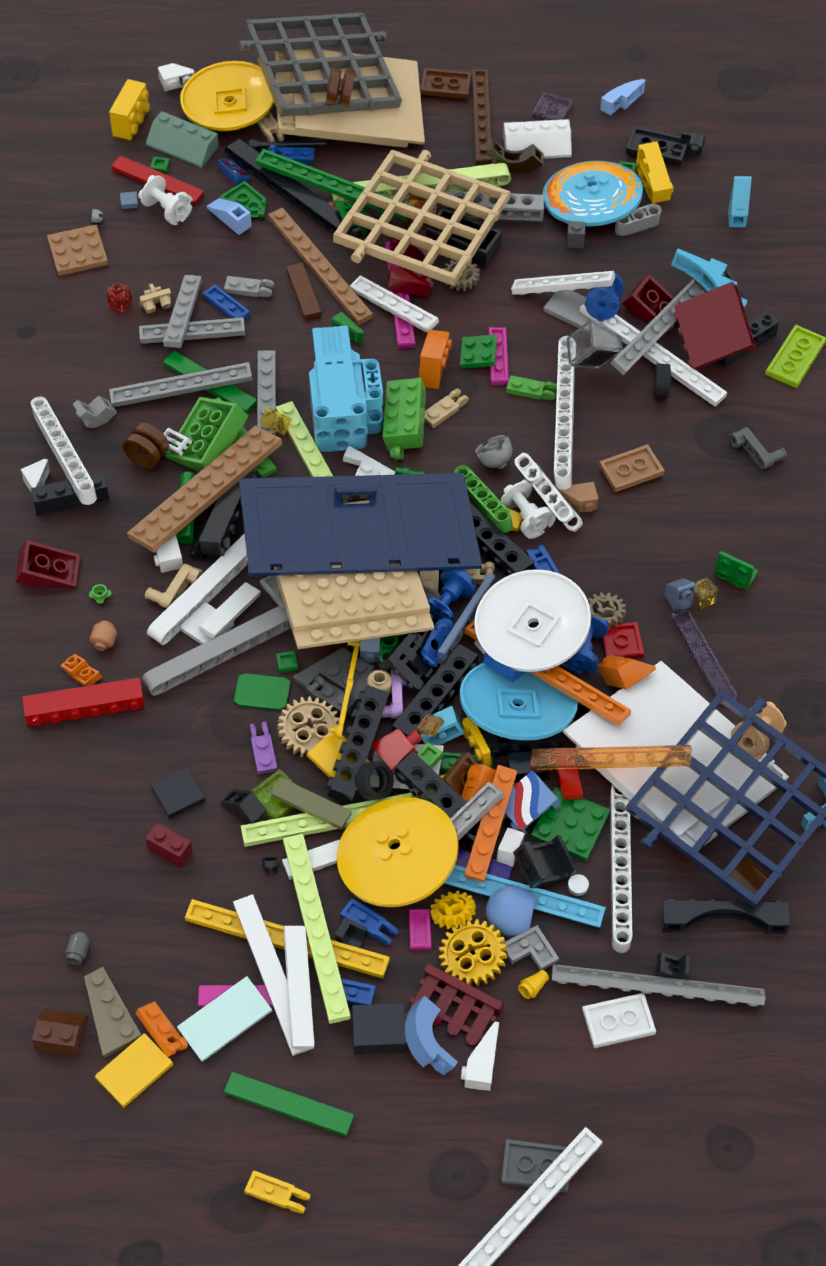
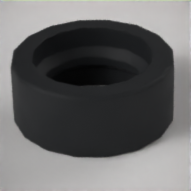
M656 363L654 397L668 398L671 382V365Z
M381 761L366 762L359 767L356 774V787L362 797L368 800H378L390 795L394 779L393 773L386 763ZM373 769L377 771L380 781L377 792L372 789L370 784V775Z

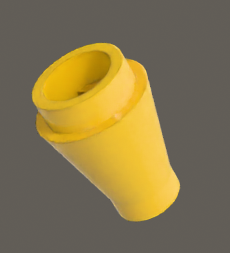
M540 970L538 973L521 980L518 986L521 995L526 999L534 998L549 980L548 974L544 970Z

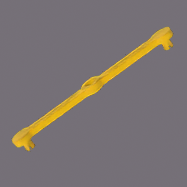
M361 640L348 642L347 644L353 646L354 650L338 726L331 725L329 733H335L336 738L341 739L349 695L353 686V675Z

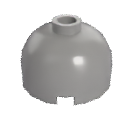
M505 435L492 437L487 440L488 444L485 446L480 444L476 448L475 453L478 459L489 468L501 469L505 467L513 453L510 439Z

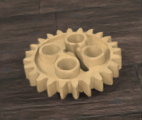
M311 696L308 697V701L301 697L300 703L294 699L293 706L287 704L286 710H282V716H279L277 729L280 730L278 736L283 737L281 743L288 742L286 749L288 750L293 747V754L300 751V757H303L304 753H308L325 737L319 735L318 732H324L328 735L331 725L338 726L340 718H336L337 711L331 712L333 706L326 707V701L319 703L318 697L315 702L312 701ZM317 714L321 718H314L312 715ZM293 719H300L302 722L297 723ZM305 736L307 739L301 740L298 737Z

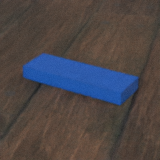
M216 284L202 293L204 299L230 319L244 318L245 320L251 316L247 308Z

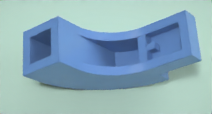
M423 996L414 1003L407 1015L405 1022L406 1041L412 1055L422 1067L431 1064L436 1071L445 1075L456 1066L458 1061L448 1054L435 1040L432 1026L440 1009L426 996Z

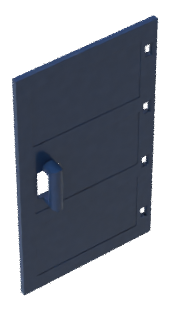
M464 473L239 479L249 576L482 569ZM342 495H369L370 503L342 504ZM448 561H458L459 564H448ZM390 563H400V566L389 565ZM330 565H341V568H330ZM271 567H282V570H271Z

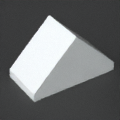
M43 459L21 469L23 480L30 492L31 488L45 484L50 473L48 459Z

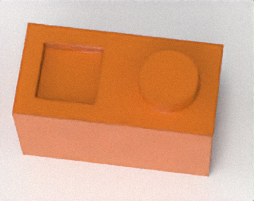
M484 764L471 765L461 797L468 802L488 782L493 783L496 770Z

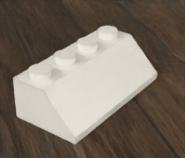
M569 119L504 123L503 140L505 149L520 151L534 144L543 152V159L572 157Z

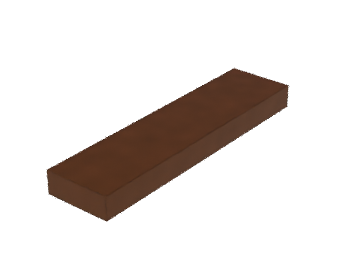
M303 262L286 266L304 319L321 316V310Z

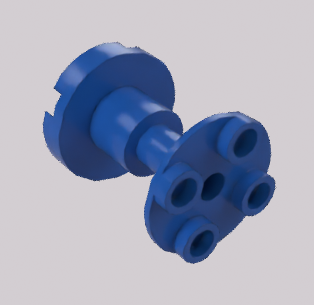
M615 273L612 286L589 289L590 292L586 296L584 305L589 315L598 321L610 319L618 312L619 300L622 298L624 291L623 280L619 275Z
M443 570L441 572L440 580L444 585L440 590L441 599L427 597L430 606L429 613L433 616L432 620L435 622L442 618H448L453 622L454 615L448 607L450 602H456L459 597L469 598L475 592L476 584H472L473 578L466 571Z
M591 615V626L584 644L577 653L562 663V666L577 674H581L582 671H588L587 674L594 673L599 661L598 657L592 652L593 644L591 639L606 636L608 633V622Z

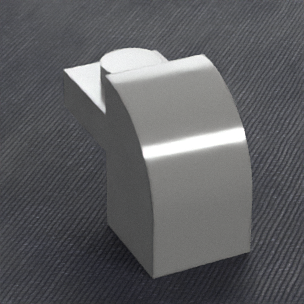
M99 395L89 405L80 400L73 404L77 410L76 414L88 428H96L107 423L117 413L109 400Z

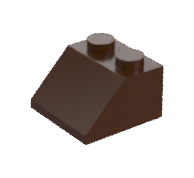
M45 1009L37 1019L32 1037L35 1050L77 1056L88 1016Z

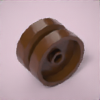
M332 67L326 88V104L334 105L337 96L340 95L339 105L349 108L355 71L346 70L342 80L341 69Z
M141 422L134 427L131 434L123 441L122 449L125 455L136 465L152 469L169 449V441L159 429L148 423Z

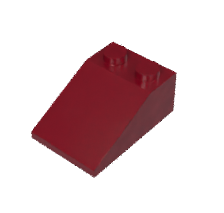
M648 274L636 284L622 304L634 316L650 323L674 297ZM674 324L667 330V332H669L672 329Z
M26 540L19 550L15 582L31 587L76 588L80 554Z

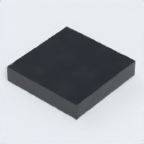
M187 767L151 784L152 790L169 819L205 802L204 795Z

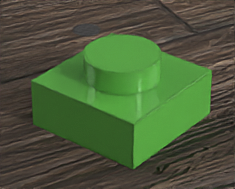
M428 742L417 753L430 768H433L444 756L441 750Z

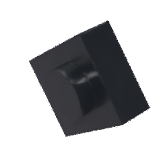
M664 952L657 954L656 974L676 979H682L689 974L691 969L689 955L685 954L678 958Z

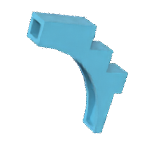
M677 249L671 266L694 278L707 292L733 281L723 277L727 264L713 258L709 262L681 249ZM741 298L745 309L748 300Z

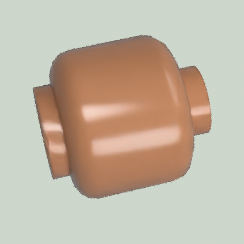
M100 621L92 628L90 642L97 650L104 651L105 649H110L114 646L117 630L112 623Z

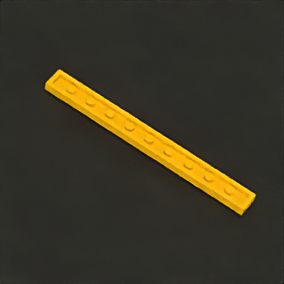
M191 900L185 915V921L247 939L237 912ZM263 920L273 947L285 950L284 926ZM306 934L308 957L313 958ZM331 940L337 966L381 979L384 978L390 957Z

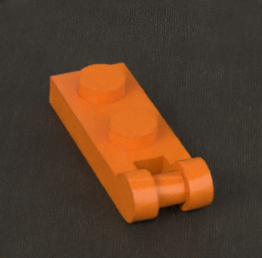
M155 1001L137 1009V1017L166 1056L174 1055L177 1050L187 1049V1040L179 1035Z

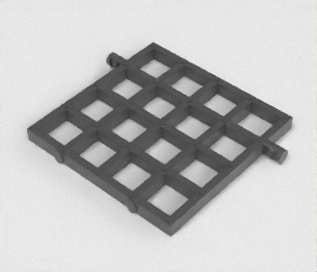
M364 13L245 21L244 28L249 40L238 42L239 51H254L280 117L311 116L313 114L359 110L372 111L374 109L400 107L401 96L377 45V42L386 41V32H372ZM358 24L362 34L344 35L340 25ZM330 26L334 36L316 37L312 27ZM303 28L306 37L288 39L284 29ZM275 30L278 39L259 41L256 31ZM367 45L371 54L353 55L350 46ZM340 47L343 56L325 58L321 48ZM312 49L315 58L297 60L293 50ZM283 51L287 60L268 62L264 52ZM376 65L380 73L377 76L363 77L359 67ZM332 67H348L349 70L355 71L353 89H358L362 99L350 100L349 108L339 105L340 95L337 96L334 105L326 104V102H314L311 92L326 91ZM320 70L324 80L306 81L302 71ZM292 72L296 82L277 83L273 73ZM385 86L390 96L372 98L368 88ZM301 93L304 103L286 105L282 94Z

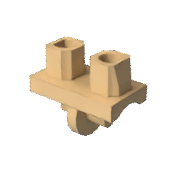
M151 283L149 284V290H145L144 295L140 296L139 304L141 308L144 307L147 314L156 311L154 305L156 303H160L162 309L170 308V288L161 290L160 286L154 288V285Z

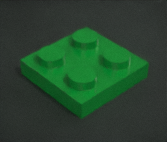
M497 335L462 337L461 369L496 366Z

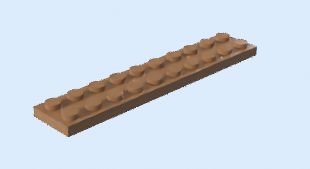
M255 425L127 532L128 538L155 553L233 487L239 479L246 476L283 444L282 439Z

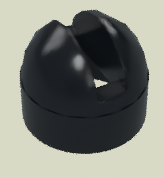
M265 857L262 859V866L266 872L269 873V869H272L273 872L278 869L277 857Z

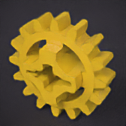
M457 891L455 894L448 892V896L442 894L440 900L435 899V904L431 905L432 910L430 911L435 924H439L441 928L446 925L447 929H450L451 926L458 928V924L466 925V920L471 921V915L476 914V906L471 895L467 896L466 892L460 895V892Z

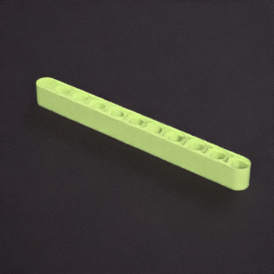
M505 163L451 169V171L494 186L507 185L511 181L508 166ZM422 173L415 183L435 189L441 179ZM406 175V176H398V177L407 179V177H408L409 175ZM370 180L353 183L366 187ZM380 183L375 191L394 198L399 189ZM450 183L445 191H465L470 189ZM408 193L405 198H413L420 196ZM332 194L333 202L337 200L355 203L348 199Z

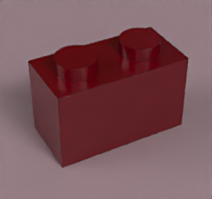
M156 823L145 838L149 851L181 868L193 853L190 840L159 823Z

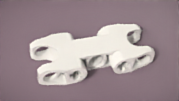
M521 453L515 459L517 468L546 502L556 517L570 531H577L583 526L582 519L528 454ZM522 459H529L527 466L524 468L520 466ZM574 517H576L577 524L575 526H569L568 522Z

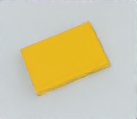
M329 733L306 756L329 778L330 776L334 777L336 773L333 770L336 759H341L342 754L339 753L342 742H347V739L343 735L339 739L336 738L335 733ZM346 758L348 762L355 763L352 758ZM345 775L340 776L341 779L344 781L349 780V778Z
M144 1033L95 1075V1079L125 1108L172 1067L173 1062Z

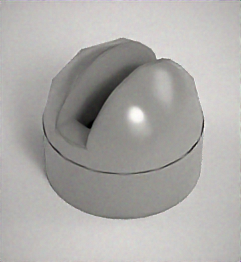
M92 209L91 223H100L103 218L99 217L104 216L100 210Z

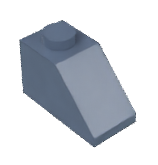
M380 638L361 640L360 658L367 663L379 662Z

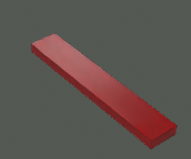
M119 156L111 165L113 171L144 184L147 183L151 175L162 176L166 183L165 193L176 195L177 193L185 192L192 197L193 201H191V204L196 205L204 196V190L123 156Z

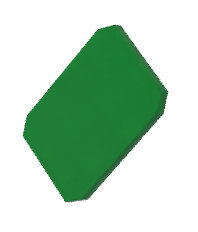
M242 674L238 677L234 703L242 707L280 711L287 706L290 681L283 677Z

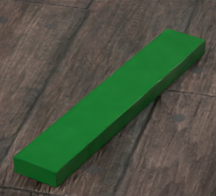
M176 351L163 361L165 367L179 375L206 370ZM232 384L206 389L207 392L217 398L220 397L223 401L237 403L246 414L257 404V399Z
M234 1072L231 1073L224 1090L225 1095L347 1137L354 1119V1114Z

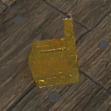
M266 407L260 424L285 435L292 419Z
M705 577L695 583L694 594L699 599L698 608L702 610L714 604L718 589L710 579Z

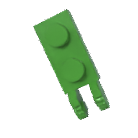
M510 375L506 393L552 401L556 397L554 392L557 391V384Z

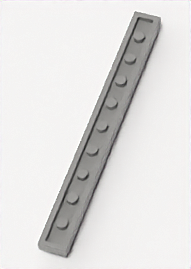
M693 279L612 360L611 364L624 375L676 322L674 305L703 294L706 291L705 288Z
M553 964L552 980L561 984L571 982L577 983L580 986L597 985L603 989L614 987L622 991L639 990L646 994L656 992L665 996L682 995L688 999L699 997L707 1001L724 1000L731 1004L741 1002L750 1006L765 1005V992L761 988Z

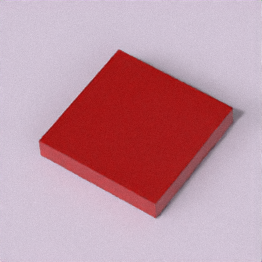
M637 622L618 624L617 627L611 625L607 635L601 637L605 657L609 655L629 659L644 657Z

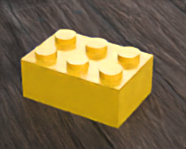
M127 79L109 111L113 136L131 140L134 134L137 133L140 123H143L144 116L150 109L146 83Z

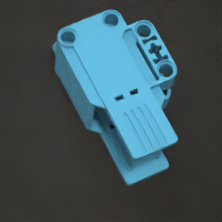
M348 326L313 328L316 361H314V368L309 372L315 444L320 452L347 450L348 446L354 449H362L367 445V434H375L383 430V389L379 363L375 359H360V355L351 349Z

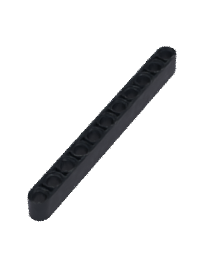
M236 139L224 148L225 154L229 159H233L241 168L331 234L335 233L343 221L337 209L297 180L256 165V159L260 153L242 140ZM351 226L346 234L359 238L362 236V230L360 227Z

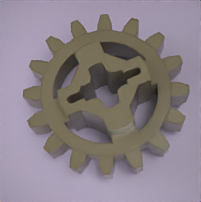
M450 260V264H445L443 270L453 272L459 261L454 262ZM471 260L470 265H467L455 286L450 285V289L456 287L457 291L460 288L466 291V287L472 289V285L476 286L480 275L477 264L472 265Z
M600 592V596L594 594L593 599L588 598L591 615L606 620L608 622V629H610L611 625L617 627L618 622L622 623L623 618L626 616V604H623V599L617 600L618 595L611 597L609 592L607 596Z

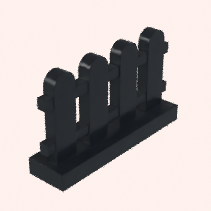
M431 630L422 631V636L419 634L420 632L405 634L379 665L383 671L391 667L393 669L392 673L394 675L398 674L407 683L406 687L409 690L412 688L416 692L420 691L424 687L420 677L429 679L434 674L428 662H425L416 653L417 650L421 653ZM432 640L431 643L438 648L437 642ZM407 662L417 671L416 674L406 665Z

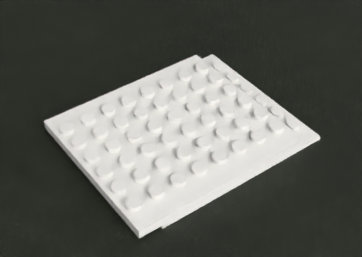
M662 661L654 665L656 667L655 671L628 689L622 688L611 696L612 699L631 709V715L620 726L591 710L563 730V733L577 745L576 751L629 800L634 797L710 704ZM716 709L706 722L730 739V733L735 725ZM698 731L683 750L708 767L722 747L701 731ZM730 753L714 771L715 774L737 790L753 772L751 768ZM765 753V755L762 758L758 759V761L761 762L767 754ZM676 758L660 778L685 795L700 775ZM772 760L767 767L787 781L789 776L774 764L775 761ZM759 776L745 796L758 804L777 788ZM706 781L691 801L713 818H716L731 798ZM653 786L637 806L661 824L677 803ZM737 804L722 824L728 828L748 811ZM684 809L668 830L693 847L708 826ZM715 832L707 841V843L714 839L718 834Z

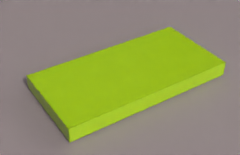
M795 325L766 369L765 375L797 388L825 345L826 337Z

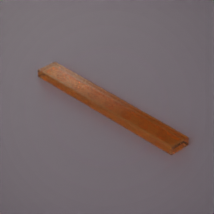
M691 745L532 749L530 767L532 770L691 766L692 747Z

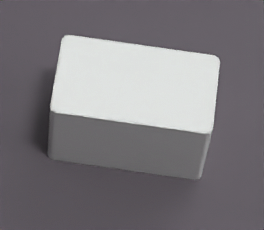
M507 828L498 848L496 861L513 867L516 862L513 851L523 843L525 833Z

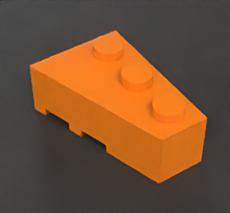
M431 329L428 331L420 355L419 378H422L426 388L439 389L443 369L446 366V359H448L449 350H451L452 339H449L450 332Z

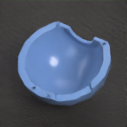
M506 886L496 890L490 896L486 905V919L489 926L493 924L495 931L499 930L501 936L506 939H512L528 931L531 927L536 899L528 890L519 886Z

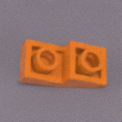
M76 654L60 665L67 674L83 687L94 685L102 678L99 671L90 667L85 659Z

